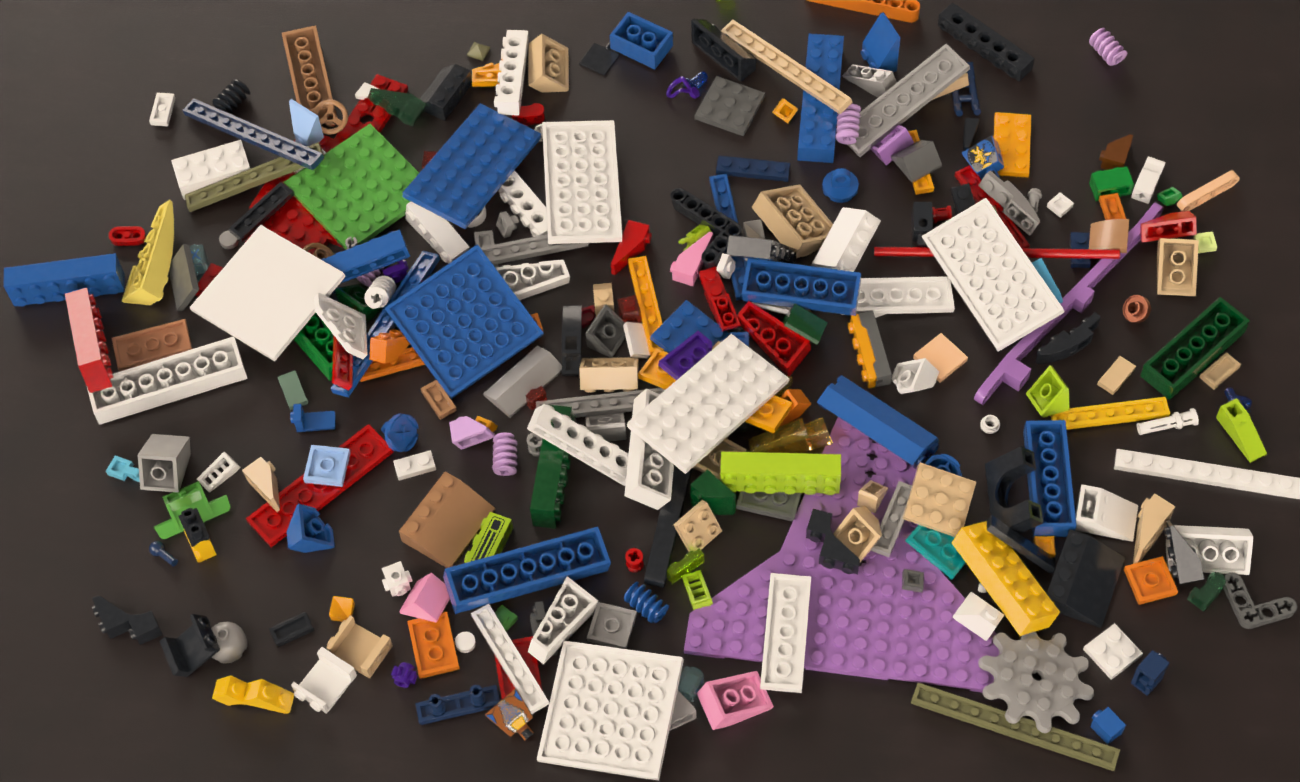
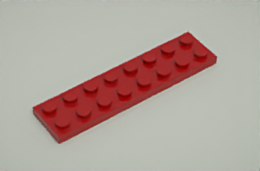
M369 424L338 447L350 449L343 487L304 483L303 474L279 492L280 510L278 512L266 502L246 518L251 527L271 548L287 536V529L296 505L302 504L314 507L319 511L394 452Z

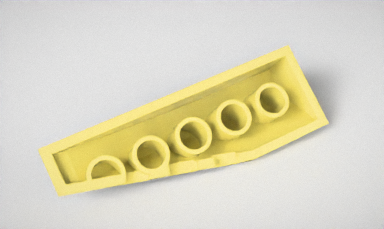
M168 200L158 208L151 227L154 229L148 233L144 240L147 245L137 256L140 258L138 265L133 266L122 298L124 303L152 305L157 301L159 302L164 295L163 289L168 282L167 276L170 269L174 242L173 202L171 200Z

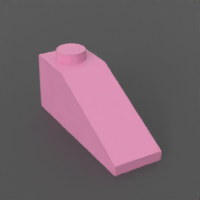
M712 232L707 233L682 252L676 262L673 261L670 268L672 280L694 286L698 277V271H701L703 266L702 253L713 242Z

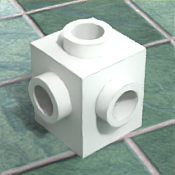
M401 561L382 568L385 577L382 580L386 591L390 590L392 597L404 595L407 591L411 590L409 583L412 582L409 570L404 571Z

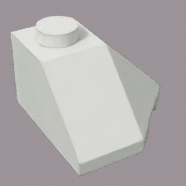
M926 358L897 363L891 379L896 384L898 392L903 394L933 387L939 371Z

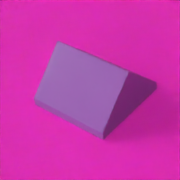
M898 125L885 138L873 146L871 150L887 166L893 161L891 159L892 155L909 147L914 141L907 129Z

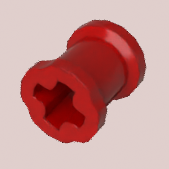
M951 206L937 209L932 207L933 224L937 223V221L950 220L952 218Z
M637 548L629 549L625 555L626 567L630 572L637 573L644 566L643 553Z

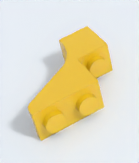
M227 676L217 680L212 699L227 706L237 704L250 705L287 714L291 711L294 693L263 679L247 683L233 676Z

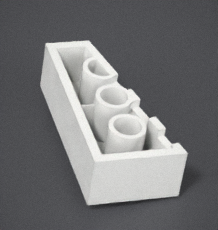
M567 576L533 636L528 652L544 664L563 645V641H567L594 613L598 600Z

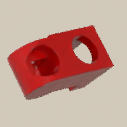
M534 103L530 106H520V114L512 115V119L525 126L541 124L545 120L544 106L539 103Z

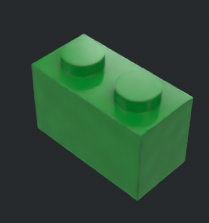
M1127 166L1096 171L1091 174L1089 183L1096 201H1099V197L1102 195L1118 193L1119 197L1131 195L1134 185Z

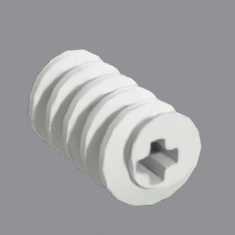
M388 276L377 277L365 293L364 299L366 304L372 309L384 307L396 291L394 280Z

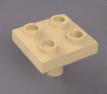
M701 500L674 524L689 554L693 556L722 532L708 503L704 500Z

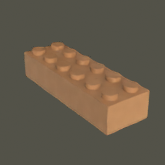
M316 25L282 33L296 102L312 112L320 102L333 100ZM328 105L319 110V119L327 113ZM333 106V112L336 114L335 106ZM328 116L327 119L332 120L333 116Z

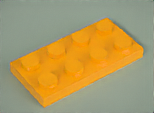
M995 112L994 138L999 144L1004 162V168L998 171L1000 176L1029 177L1031 115Z

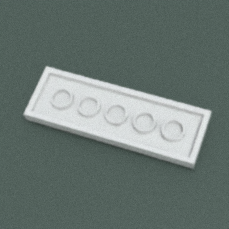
M948 277L861 278L856 314L873 311L874 314L954 312L951 281Z
M771 573L760 689L802 693L811 576Z

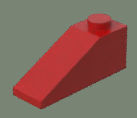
M1182 211L1141 223V242L1156 241L1160 238L1170 239L1197 235L1196 216L1190 211Z
M628 220L622 235V242H619L611 262V273L613 275H616L628 264L629 258L637 257L644 251L646 244L650 243L652 233H650L649 225Z

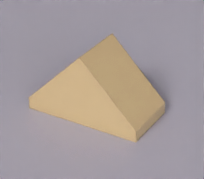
M870 480L860 489L857 506H866L870 512L876 513L887 493L888 487Z

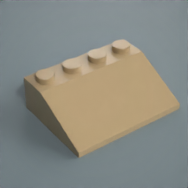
M800 184L762 191L752 206V209L778 241L795 249L796 258L807 256L820 249L833 225Z

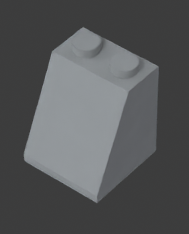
M152 434L138 454L140 490L180 491L191 455L190 437Z

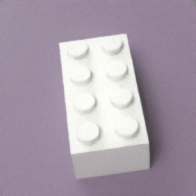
M241 140L171 160L184 200H186L185 194L250 169Z

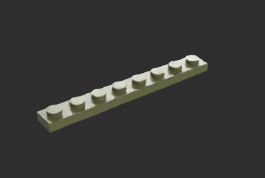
M319 142L307 146L323 154ZM279 157L185 194L187 208L190 212L302 169L304 166Z

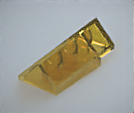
M823 417L804 424L803 419L800 418L780 426L775 433L767 431L748 439L751 452L803 453L833 444Z

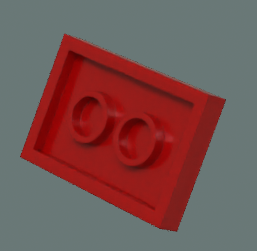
M533 636L511 640L542 690L537 659L528 652ZM495 656L501 698L504 699L515 687Z

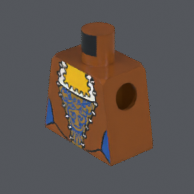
M516 689L485 714L490 721L510 737L518 732L525 741L534 733L527 725V722L533 717Z

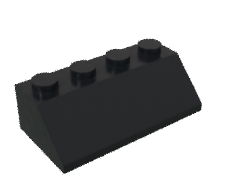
M693 18L691 20L692 43L735 78L742 81L756 70L754 55L745 51L740 44L731 40L727 34L722 33L716 25L704 19Z

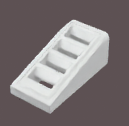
M223 452L197 480L210 493L241 467L230 455ZM220 467L224 470L222 473L218 470ZM215 472L218 475V477L215 478L212 475V473ZM207 477L213 481L211 484L205 480Z

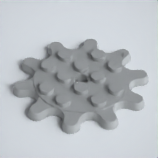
M1036 631L1022 635L1020 640H1012L1005 633L995 634L993 643L999 649V655L997 657L982 656L978 661L979 667L984 671L990 672L994 677V682L984 687V697L989 700L1000 698L1006 701L1008 709L1005 712V719L1009 723L1015 724L1019 722L1021 717L1030 716L1035 720L1037 729L1042 733H1048L1051 730V719L1054 716H1061L1070 724L1078 723L1080 714L1073 704L1076 699L1088 701L1094 696L1093 688L1082 683L1078 678V674L1086 671L1089 667L1087 658L1083 656H1068L1064 651L1067 643L1066 637L1062 633L1053 635L1049 641L1040 639ZM1038 672L1042 680H1035L1032 674Z

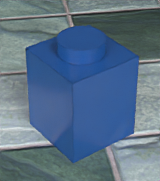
M1107 707L1104 711L1098 710L1092 716L1093 721L1090 726L1109 745L1123 733L1126 724Z

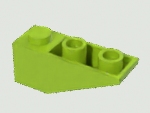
M1236 398L1220 406L1216 418L1247 460L1251 463L1267 455L1248 412Z

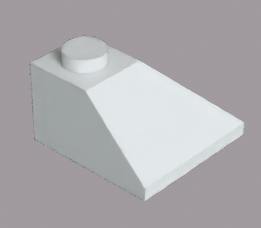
M970 592L952 618L987 641L1004 617V614Z

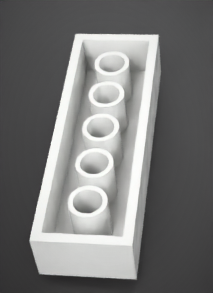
M646 389L634 399L632 418L660 394ZM631 430L625 496L659 510L671 500L674 464Z

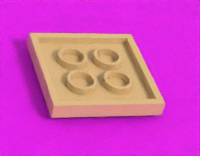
M920 462L902 519L956 537L960 529L964 527L976 482Z

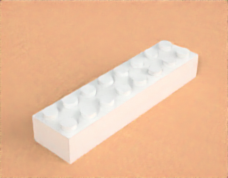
M230 337L114 373V378L111 379L112 387L89 393L94 415L100 425L248 378L234 337Z

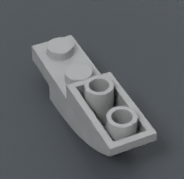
M990 170L978 186L1004 208L1002 212L1030 236L1040 223L1035 210L1010 181L1003 182Z

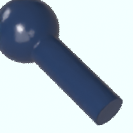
M154 541L150 544L149 552L151 555L160 556L171 566L177 565L178 560L165 550L162 542Z

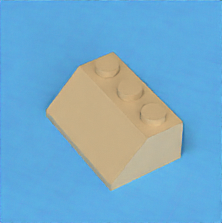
M544 34L539 35L528 43V86L542 93L567 92L569 90L568 48Z
M582 358L580 364V390H585V392H596V390L614 392L617 389H623L624 392L638 389L639 358Z

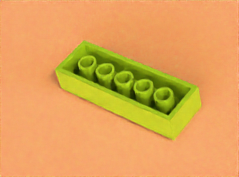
M721 452V482L732 492H765L767 494L784 492L786 494L805 493L807 495L815 493L834 495L840 492L841 454Z

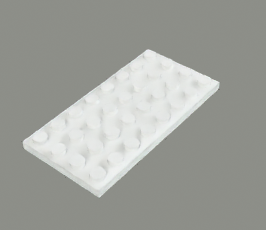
M614 120L542 122L548 244L622 242Z
M987 198L922 236L924 242L997 351L1004 349L1064 313V309Z
M730 334L628 421L627 427L686 474L788 384L789 378L734 335Z

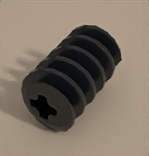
M233 79L231 84H228L222 90V93H219L217 98L213 99L212 103L217 109L233 113L232 108L237 109L238 107L236 103L241 104V98L246 99V94L250 95L251 92L245 83L238 79Z

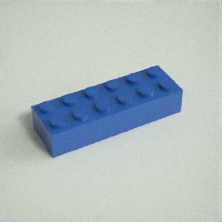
M116 253L7 267L4 268V288L14 306L43 304L44 302L66 300L65 294L87 288L89 294H93L94 297L125 292V274Z
M748 258L742 298L743 301L785 307H792L794 304H797L807 310L856 316L861 286V273Z
M1026 421L1023 431L1024 446L1026 449L1034 452L1036 470L1027 474L1029 499L1041 505L1043 524L1032 528L1033 537H1067L1070 529L1074 531L1076 529V517L1066 421Z

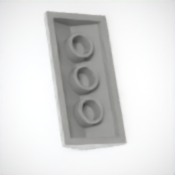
M536 346L485 391L483 396L511 418L562 372V365L551 352Z

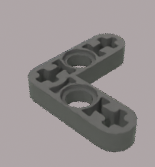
M1228 573L1223 579L1222 587L1238 622L1246 629L1290 618L1297 610L1296 602L1289 597L1254 606L1240 575ZM1229 580L1236 582L1235 588L1233 584H1228ZM1235 597H1243L1246 600V604L1240 605L1236 603ZM1284 604H1285L1287 607H1289V606L1291 607L1289 611H1288L1287 608L1282 609V607L1284 606ZM1270 609L1273 612V616H1264L1262 610ZM1246 615H1248L1249 618L1254 617L1251 622L1249 619L1245 620Z

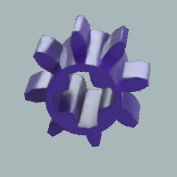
M405 662L400 663L399 667L394 666L391 673L392 679H395L394 683L403 688H408L410 683L415 684L418 676L417 672L414 671L415 667Z

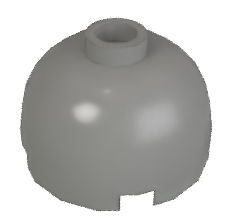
M229 621L214 625L211 629L217 638L220 651L212 656V658L220 663H232L240 659L244 650L247 649V637L243 629L236 623Z

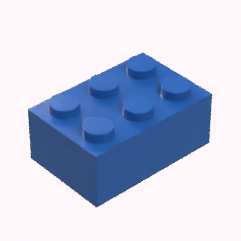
M627 12L610 34L611 49L653 69L657 68L673 47V32L630 12Z

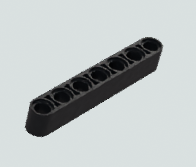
M674 465L671 500L662 506L646 568L645 585L665 587L678 534L674 524L682 517L692 469L685 474Z

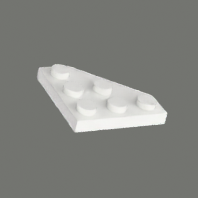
M317 293L314 296L315 312L348 353L364 359L368 355L366 315L321 293Z

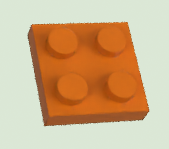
M1163 556L1124 567V572L1138 605L1177 595V587Z

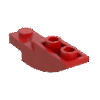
M715 266L698 271V276L712 314L723 332L740 327L741 324Z

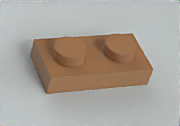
M437 380L421 388L422 394L440 420L457 411L456 406Z

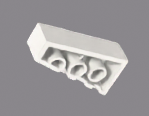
M409 202L406 205L405 219L440 254L441 259L445 263H451L469 250L467 243L446 219L413 202Z
M564 260L495 267L519 300L565 285L570 280Z

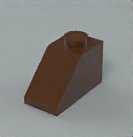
M1127 135L1107 144L1106 150L1101 151L1099 158L1102 161L1101 169L1110 170L1115 167H1124L1133 135Z

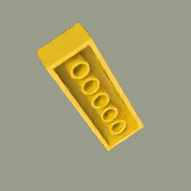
M987 521L962 527L952 541L953 546L1017 633L1022 636L1050 627L1060 611L1012 547L987 531Z

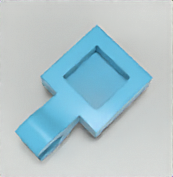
M114 456L106 470L107 475L123 481L128 476L134 481L140 482L139 469L133 467L132 461Z

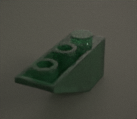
M371 88L368 99L373 104L381 106L387 113L395 115L404 124H409L412 127L424 112L426 106L425 102L408 93Z

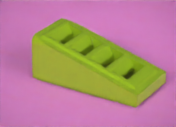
M701 570L682 575L693 611L713 605ZM695 580H700V581H698V582L689 584V582H692V581H695Z

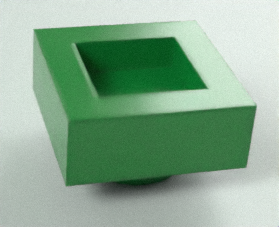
M1174 187L1157 194L1158 201L1165 206L1174 205L1183 198L1182 193Z

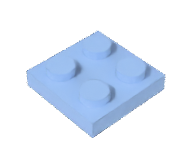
M311 445L303 477L304 483L343 487L350 449Z

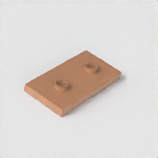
M186 319L112 338L119 372L193 349Z

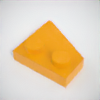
M489 63L483 67L472 69V87H487L500 84L498 83V72H501L499 70V63L495 65Z

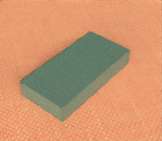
M296 371L277 377L290 410H293V404H301L302 406L308 404Z

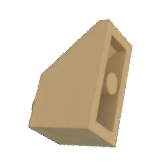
M612 283L593 284L596 317L605 304L614 311Z

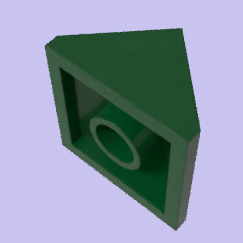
M359 284L336 288L335 292L338 302L365 314L366 324L383 308L372 309L369 307L364 299L367 290Z
M797 304L792 306L782 320L784 326L816 345L819 343L828 323Z

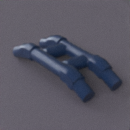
M967 62L970 65V70L966 72L968 73L969 85L965 87H969L970 94L959 95V90L952 92L953 107L957 116L963 115L961 102H971L974 114L979 115L981 113L973 62Z

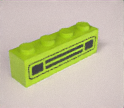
M489 512L487 518L483 519L481 531L475 535L471 551H467L464 562L468 563L502 553L513 530L512 519Z

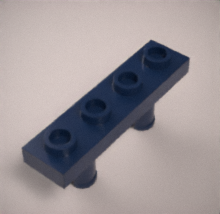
M473 685L470 691L445 697L433 694L429 697V700L415 704L419 724L423 725L492 709L500 702L496 685L481 688L480 685Z

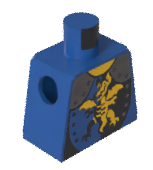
M993 136L962 152L964 158L981 179L990 170L1000 178L998 171L1004 168V162L999 144Z

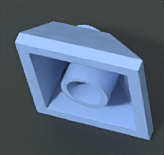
M291 99L289 105L295 142L306 147L320 142L324 135L318 115Z

